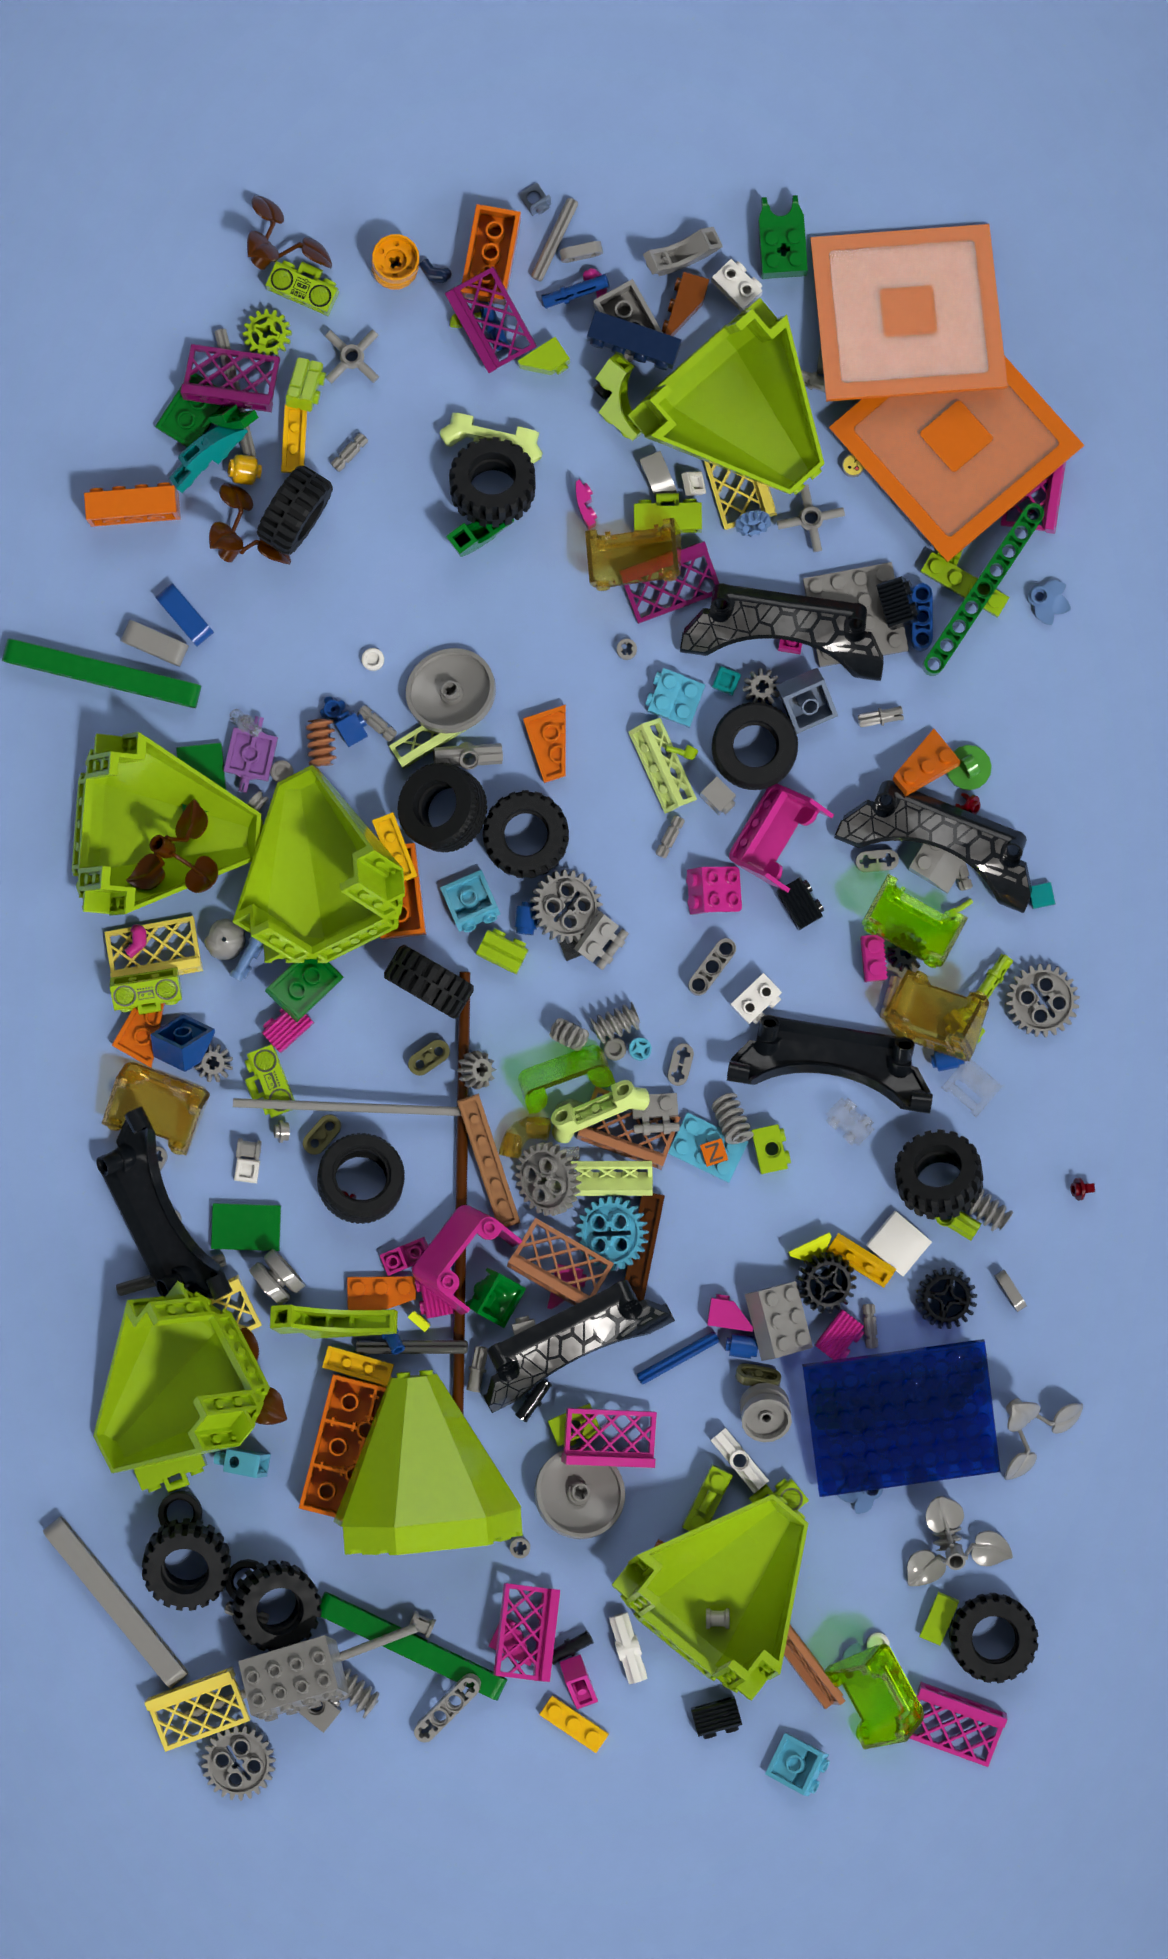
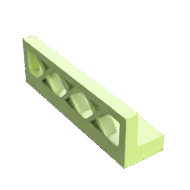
M661 718L643 723L630 730L628 733L664 813H669L680 806L696 801L697 798L677 754L667 751L668 756L665 757L661 752V747L665 748L666 745L673 747ZM651 726H656L659 733L658 737L653 734ZM670 768L675 769L677 778L672 776ZM680 788L685 791L687 799L683 800L679 792Z
M420 726L389 745L401 767L405 769L431 753L434 748L444 745L466 730L457 733H438ZM420 732L431 733L430 740L423 744L416 743L417 735ZM414 737L413 742L408 741L409 739ZM403 743L412 745L411 751L402 757L396 750V747Z
M570 1161L571 1164L577 1163V1167L574 1169L580 1172V1175L576 1176V1180L581 1181V1184L576 1185V1188L581 1192L575 1196H653L652 1161ZM598 1169L600 1172H592L591 1170ZM621 1169L623 1172H615L613 1170ZM648 1169V1172H638L636 1170Z

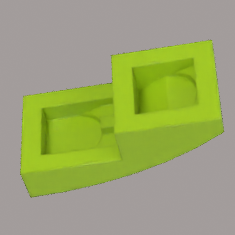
M938 1592L919 1637L941 1646L959 1600Z

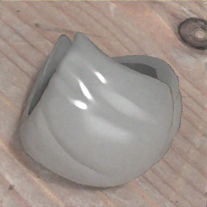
M231 919L217 920L211 926L209 936L205 938L204 944L206 949L216 959H234L244 949L246 941L244 929L234 924Z

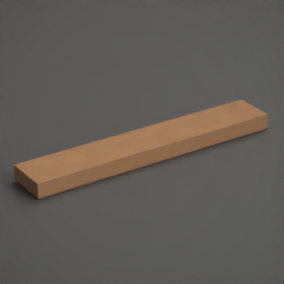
M479 1093L457 1100L495 1219L505 1227L520 1223Z

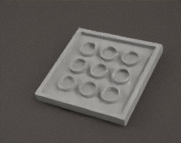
M892 562L803 578L806 596L863 604L867 608L865 631L872 632L883 656L908 651L904 627L895 630L888 628L876 587L877 584L895 579ZM816 649L819 668L840 664L831 656Z

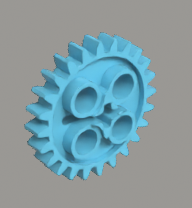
M613 1196L608 1197L607 1201L605 1198H599V1204L591 1202L593 1209L585 1208L587 1216H579L584 1221L583 1224L576 1225L582 1229L581 1232L576 1233V1236L582 1237V1240L578 1243L614 1263L611 1271L616 1270L617 1265L620 1269H625V1263L633 1265L632 1258L635 1260L640 1259L637 1252H645L641 1244L648 1243V1240L643 1238V1235L649 1233V1231L642 1228L647 1222L640 1221L644 1214L635 1213L638 1206L630 1208V1200H626L623 1203L622 1197H617L615 1200ZM600 1216L605 1222L603 1228H600L597 1223ZM621 1216H624L626 1219L624 1227H621L619 1224ZM594 1232H631L630 1235L594 1236ZM601 1239L605 1242V1249L603 1251L598 1246ZM622 1239H625L627 1242L625 1250H622L620 1247ZM595 1262L594 1266H599L601 1262ZM602 1263V1269L605 1270L607 1266Z

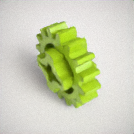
M265 309L262 315L259 311H256L257 317L249 316L251 323L244 324L248 331L243 332V337L249 338L245 341L246 346L252 345L249 349L251 353L257 350V354L271 355V353H274L275 356H279V350L286 351L284 344L291 343L287 336H291L292 331L286 330L290 327V323H283L285 316L277 317V310L269 314L268 309ZM263 320H267V321H266L265 323H263V324H260V325L258 324L259 322H261V321H263ZM276 323L281 326L282 334L276 331ZM268 330H270L272 336L268 335L267 338H265L263 332L267 333ZM253 334L260 338L258 345L253 340ZM277 343V345L268 348L269 345Z

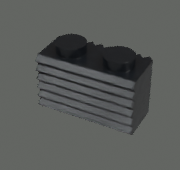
M901 576L876 585L888 628L895 630L918 622L917 615L920 612L917 603L912 602L910 594L913 593V587L909 580L906 581Z
M799 877L786 885L790 888L789 892L781 889L776 891L799 931L823 917L821 912L824 911V908L818 899L813 900L810 892L813 890L807 880L802 881Z
M735 1696L691 1708L698 1737L703 1736L704 1739L717 1736L716 1732L725 1730L726 1733H731L739 1730L738 1726L742 1725Z

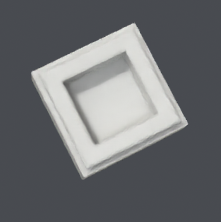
M685 472L681 474L686 496L706 494L702 472Z
M237 1158L234 1181L257 1184L260 1161Z

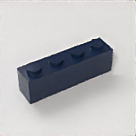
M595 311L587 334V341H590L591 346L600 349L605 346L612 349L611 352L617 355L624 356V354L633 356V359L638 362L646 363V361L655 363L654 366L662 370H667V368L673 369L682 339L599 311Z

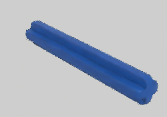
M715 1332L707 1334L637 1374L638 1380L641 1384L653 1380L717 1344L719 1338Z

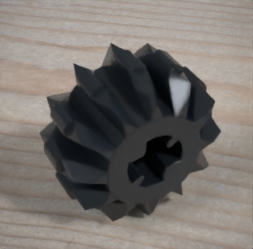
M901 934V943L895 938L892 939V943L896 948L893 946L887 947V950L894 952V954L888 955L887 959L895 958L896 961L891 966L895 967L899 963V972H903L905 965L908 972H912L911 963L916 968H919L920 964L916 959H925L923 955L918 954V952L925 951V947L917 948L916 946L920 944L921 940L918 939L912 943V934L909 935L907 941L904 934ZM903 947H906L908 951L911 950L912 955H909L910 959L900 955Z

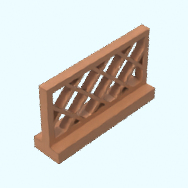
M595 1086L591 1100L595 1099L598 1093L605 1095L610 1091ZM632 1112L622 1117L617 1114V1119L605 1123L603 1120L601 1121L603 1125L600 1127H586L578 1132L576 1138L578 1140L635 1161H652V1167L662 1170L675 1132H671L668 1140H666L665 1135L667 1134L659 1132V1135L650 1139L645 1135L644 1142L639 1144L633 1143L629 1134L633 1133L634 1130L627 1131L622 1122L623 1119L632 1116ZM670 1117V1120L676 1123L680 1121L681 1117ZM653 1118L649 1122L650 1124H658V1121L662 1120V1118ZM635 1119L636 1122H637V1124H638V1125H641L640 1120H639V1119ZM619 1122L624 1133L618 1136L611 1135L608 1126ZM662 1137L665 1144L663 1153L653 1150L650 1142Z
M535 1218L523 1237V1241L508 1261L507 1267L568 1303L576 1305L597 1294L614 1263ZM536 1225L545 1230L547 1238L534 1241L532 1232ZM529 1237H530V1238H531V1242L526 1243L527 1240H528ZM561 1239L565 1241L567 1249L554 1252L551 1241ZM548 1242L551 1253L538 1256L536 1244ZM533 1245L534 1258L525 1259L519 1255L524 1247ZM577 1250L584 1252L586 1261L574 1264L571 1252ZM568 1253L571 1265L558 1268L555 1256ZM552 1257L555 1269L548 1271L542 1269L540 1260ZM601 1262L607 1267L602 1274L593 1275L591 1263ZM588 1265L590 1277L578 1279L575 1267ZM572 1268L575 1280L570 1282L561 1280L559 1271ZM600 1278L596 1284L595 1279ZM592 1280L594 1289L590 1296L581 1291L579 1283Z
M789 1625L784 1657L824 1709H827L832 1704H843L845 1699L842 1697V1692L792 1626Z

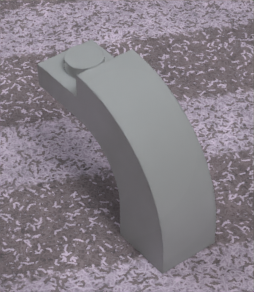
M714 227L700 229L673 245L648 250L643 256L652 275L658 274L663 276L688 267L708 257L723 246Z

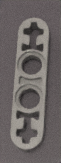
M471 1673L464 1675L417 1723L414 1729L416 1739L424 1743L431 1741L477 1695L481 1687L480 1678ZM473 1682L474 1687H470L464 1694L463 1690L466 1684ZM453 1695L458 1696L461 1699V1704H451L449 1697ZM443 1711L446 1714V1719L442 1721L437 1720L434 1712ZM431 1722L432 1726L429 1732L422 1734V1728L425 1729Z

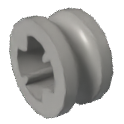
M631 639L621 640L617 645L618 656L623 660H630L635 657L637 652L635 642ZM623 644H626V646L627 644L632 645V653L630 655L628 653L626 655L622 654L623 648L621 646Z
M259 791L250 799L247 805L259 811L269 798L267 796L263 797L262 792Z
M524 1537L515 1538L510 1544L511 1554L520 1559L526 1557L530 1552L529 1541ZM517 1542H523L522 1545L525 1544L527 1547L523 1550L522 1554H518V1550L514 1551Z

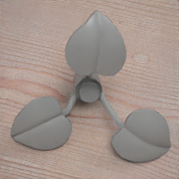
M1018 1398L1012 1400L1006 1406V1412L1010 1415L1007 1427L1012 1432L1018 1431L1025 1451L1024 1453L1017 1454L1012 1459L1004 1479L1010 1480L1024 1475L1036 1462L1037 1455L1034 1452L1030 1453L1029 1445L1022 1431L1031 1420L1038 1418L1049 1426H1053V1433H1062L1070 1429L1077 1422L1081 1415L1083 1404L1072 1403L1064 1406L1057 1412L1054 1420L1050 1421L1039 1415L1040 1406L1037 1403L1022 1402Z
M938 1496L927 1507L926 1522L933 1532L938 1533L946 1530L950 1545L945 1552L946 1558L941 1555L935 1557L934 1553L930 1550H919L913 1553L907 1564L908 1585L921 1586L938 1580L945 1573L946 1565L953 1570L963 1568L970 1552L973 1560L978 1565H996L1004 1560L1013 1558L1011 1548L1000 1534L988 1530L979 1532L975 1537V1543H971L964 1553L960 1546L954 1545L950 1528H957L963 1522V1509L956 1501L944 1496Z

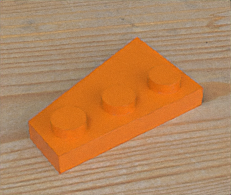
M565 704L523 718L544 783L566 777Z
M933 729L894 774L892 780L903 794L908 796L960 766L961 761L938 732Z
M414 1276L347 1277L348 1310H386L415 1300Z

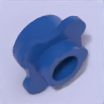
M328 696L324 699L325 705L320 711V715L323 718H332L335 722L338 720L336 716L342 713L346 704L342 700L336 701Z

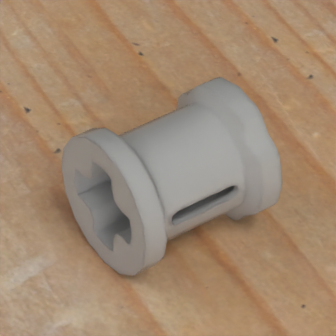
M239 1138L236 1158L245 1156L259 1161L262 1141L250 1142Z
M706 1608V1629H710L712 1626H724L726 1629H729V1608L723 1611H713L710 1608Z
M415 1610L409 1625L416 1623L418 1631L425 1634L426 1638H429L436 1619H428L419 1615V1612Z

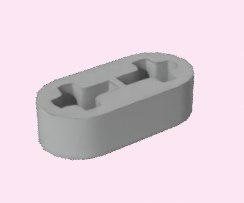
M593 241L566 247L559 252L562 263H569L603 254V249L600 241Z
M893 850L865 851L857 856L855 864L858 870L862 872L889 871L897 866L899 857ZM886 854H890V857L894 858L895 861L891 863V866H887L885 862L879 863V859H884ZM864 856H867L869 860L875 859L876 863H870L868 868H864V864H860L859 861L863 860Z
M679 1044L673 1051L668 1071V1080L675 1086L683 1085L689 1076L694 1052L688 1044ZM685 1047L687 1052L690 1053V1057H685L684 1063L681 1064L679 1063L680 1055L677 1054V1051H681ZM678 1066H682L681 1074L684 1075V1079L675 1082V1078L671 1074L677 1071Z
M1005 1270L994 1275L1017 1312L1027 1307L1024 1299Z

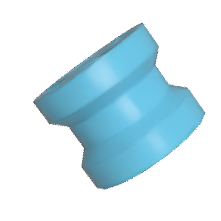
M636 1038L629 1046V1053L635 1060L642 1061L650 1056L652 1047L645 1038Z

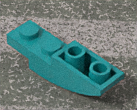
M217 426L208 431L178 456L182 464L169 477L170 481L177 490L183 493L193 484L199 474L208 467L212 460L219 465L236 444L242 441L248 430L246 428L229 429Z

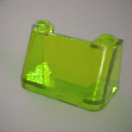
M888 874L862 920L864 930L871 935H878L920 958L931 968L941 967L946 961L968 917L959 912L955 917L948 916L950 913L948 911H945L943 914L906 894L904 892L905 887L902 886L899 889L896 885L898 879Z
M589 1045L582 1048L581 1051H573L521 1071L518 1083L530 1116L541 1112L548 1102L545 1089L585 1074H588L590 1082L596 1087L607 1088L615 1084L616 1082L602 1048L596 1045Z
M875 1645L833 1663L824 1670V1673L835 1687L844 1686L861 1718V1722L857 1726L856 1737L863 1749L907 1742L924 1719L923 1708L889 1645Z

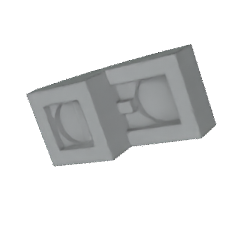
M661 451L639 460L655 500L656 493H677Z

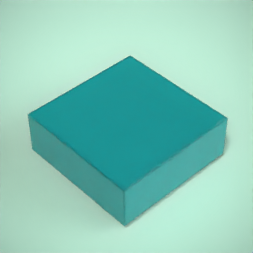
M720 666L712 688L733 696L741 674Z
M1051 882L1032 886L1030 899L1033 909L1056 904Z

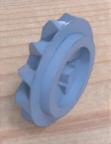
M760 510L746 512L735 521L736 531L740 532L742 536L747 534L750 537L754 534L760 535V532H766L767 528L771 526L769 514Z

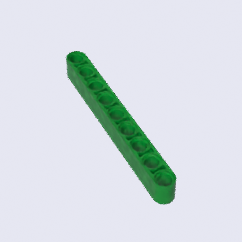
M1031 503L1023 510L924 659L922 669L927 675L936 676L943 670L1043 519L1044 510L1039 504ZM1035 510L1038 513V519H1029L1027 511ZM1015 529H1023L1026 537L1024 539L1017 538ZM1004 547L1011 548L1013 550V557H1005L1002 549ZM998 566L1001 570V575L993 576L990 573V567ZM978 585H986L989 593L981 595L977 590ZM967 603L974 604L976 606V613H967L965 605ZM953 623H962L964 631L961 633L955 632L952 627ZM949 641L952 649L950 651H943L940 647V642ZM928 660H936L939 663V669L931 670L928 667Z
M7 639L2 657L3 662L191 708L197 707L202 687L195 683L14 639Z
M324 1592L321 1598L322 1603L319 1607L322 1609V1618L368 1640H373L402 1628L331 1593ZM411 1634L383 1645V1647L455 1682H458L466 1674H475L481 1680V1687L478 1693L498 1701L508 1680L502 1676H494L493 1671L416 1634ZM467 1683L466 1687H474V1683Z

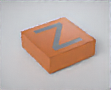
M722 1138L700 1145L707 1167L728 1160Z

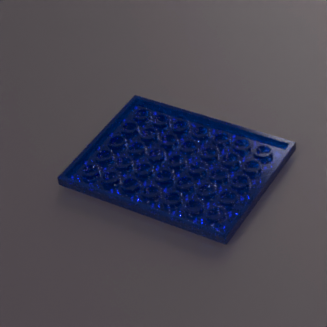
M984 1339L802 1364L819 1497L1001 1472Z

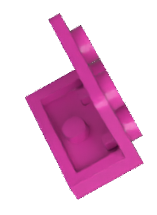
M699 867L687 870L686 882L688 885L690 915L709 912L741 911V884L738 867Z

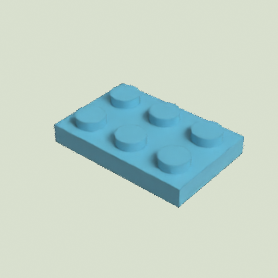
M687 1112L668 1154L729 1183L748 1141L739 1144H728L725 1141L721 1128ZM722 1138L728 1160L707 1167L700 1145Z

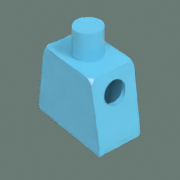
M230 1448L226 1452L216 1451L214 1464L224 1466L223 1472L253 1478L267 1477L271 1454Z

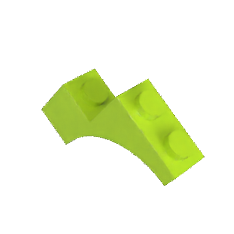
M614 354L608 359L595 378L604 389L612 392L598 413L603 416L607 423L613 424L619 429L624 437L634 441L642 434L627 416L632 411L628 399V381L635 366L623 356Z

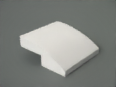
M894 1211L866 1246L886 1263L896 1268V1272L901 1276H904L932 1241L899 1213Z

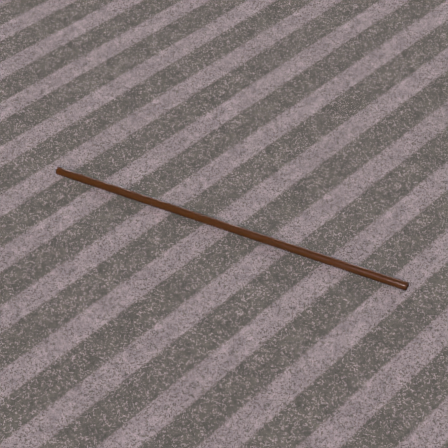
M459 972V977L470 983L471 972ZM470 998L460 1013L458 1020V1061L464 1059V1054L469 1053ZM459 1072L457 1100L469 1096V1088L464 1086L465 1081L459 1080L462 1075ZM457 1116L455 1210L460 1206L467 1205L468 1133L462 1116ZM466 1248L455 1261L454 1273L459 1278V1287L455 1291L454 1296L464 1304L466 1291ZM454 1310L453 1340H465V1314L460 1315ZM453 1354L452 1398L463 1415L464 1354Z

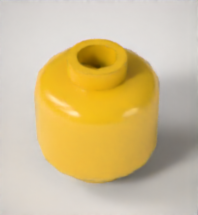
M237 454L233 459L229 460L228 477H231L234 483L253 485L256 478L261 477L262 465H258L256 457Z

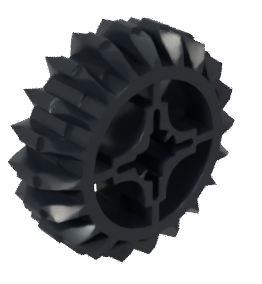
M820 1252L819 1259L816 1255H811L812 1262L804 1260V1264L807 1267L805 1269L799 1267L798 1270L803 1274L802 1276H796V1280L801 1282L797 1284V1289L802 1290L799 1292L800 1298H804L803 1303L806 1306L810 1304V1309L813 1311L818 1308L820 1313H823L825 1309L832 1313L833 1306L837 1310H841L840 1303L842 1302L847 1305L848 1301L845 1298L847 1296L854 1297V1294L850 1292V1289H856V1285L851 1282L857 1278L855 1275H850L854 1268L852 1266L847 1267L849 1261L846 1259L842 1260V1256L839 1254L834 1257L833 1252H828L827 1256L824 1252ZM830 1265L829 1268L826 1267L824 1272L815 1273L820 1267ZM838 1269L840 1270L842 1276L841 1286L838 1285L836 1282V1277L838 1275L836 1272ZM818 1278L822 1280L826 1279L830 1281V1283L834 1286H831L829 1284L826 1286L825 1284H823V1282L818 1280ZM811 1279L815 1280L816 1282V1288L814 1290L816 1293L814 1296L810 1289ZM832 1291L837 1292L833 1297L823 1299L828 1293Z
M945 1267L941 1269L942 1275H939L937 1270H933V1275L935 1276L933 1279L930 1275L926 1274L925 1278L929 1282L926 1284L920 1281L919 1283L925 1287L924 1291L916 1290L917 1294L923 1295L922 1298L916 1299V1303L923 1302L924 1305L919 1307L918 1311L926 1310L927 1312L922 1318L927 1319L931 1316L930 1325H934L936 1320H938V1328L940 1329L943 1327L944 1322H946L947 1329H951L952 1321H954L956 1327H959V1318L967 1322L968 1319L964 1314H974L968 1308L969 1305L972 1307L977 1306V1303L970 1302L971 1298H977V1294H970L969 1292L975 1289V1285L967 1287L966 1284L971 1279L967 1277L962 1281L961 1278L964 1274L962 1271L957 1276H954V1268L950 1269L949 1275ZM947 1279L945 1287L941 1292L930 1291L936 1282ZM954 1281L962 1287L965 1299L954 1295ZM946 1292H949V1296L958 1301H948L944 1305L942 1303L943 1300L935 1297V1295H946ZM928 1298L936 1299L939 1302V1316L931 1310ZM951 1305H963L956 1315L946 1317Z

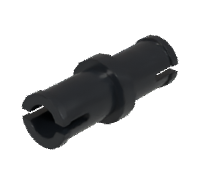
M544 1379L534 1386L532 1391L526 1394V1400L515 1415L524 1422H528L537 1406H541V1400L549 1388L552 1387V1384Z
M588 1630L571 1640L569 1638L564 1640V1644L554 1648L552 1664L555 1665L570 1655L573 1657L577 1655L576 1652L594 1644Z

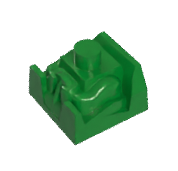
M487 1268L486 1271L490 1275H487L484 1280L482 1279L475 1284L473 1289L474 1295L472 1299L465 1302V1305L477 1314L505 1328L526 1288L502 1274Z

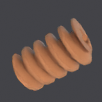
M309 720L308 722H311V724L306 726V730L312 731V733L307 734L306 737L313 741L308 743L307 747L313 749V751L308 753V757L314 758V760L308 762L309 766L334 765L331 761L336 759L337 756L331 755L330 752L336 750V747L330 746L329 743L335 741V738L329 737V734L335 732V729L328 727L329 724L334 723V720Z

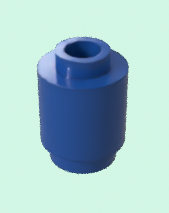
M522 902L521 906L516 907L514 927L517 934L534 935V930H537L538 919H532L536 915V911L530 910L531 907L535 906V903Z
M953 1045L934 1049V1054L930 1055L933 1068H938L939 1072L959 1068L960 1065L965 1064L961 1046L956 1047Z
M732 1333L731 1338H726L725 1351H729V1356L751 1359V1357H757L758 1345L753 1336Z

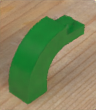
M477 521L469 525L463 523L449 533L446 538L459 556L463 557L490 542L509 525L505 526L504 523H501L499 527H492V524H487L486 527L479 526Z

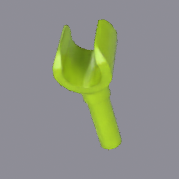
M481 312L473 313L476 318H481ZM456 313L453 314L450 318V327L462 328L463 326Z
M668 745L665 747V751L679 754L685 759L693 760L698 753V750L690 745H687L684 750Z
M969 898L960 906L948 910L945 913L947 922L952 923L959 920L958 912L973 903L972 899Z

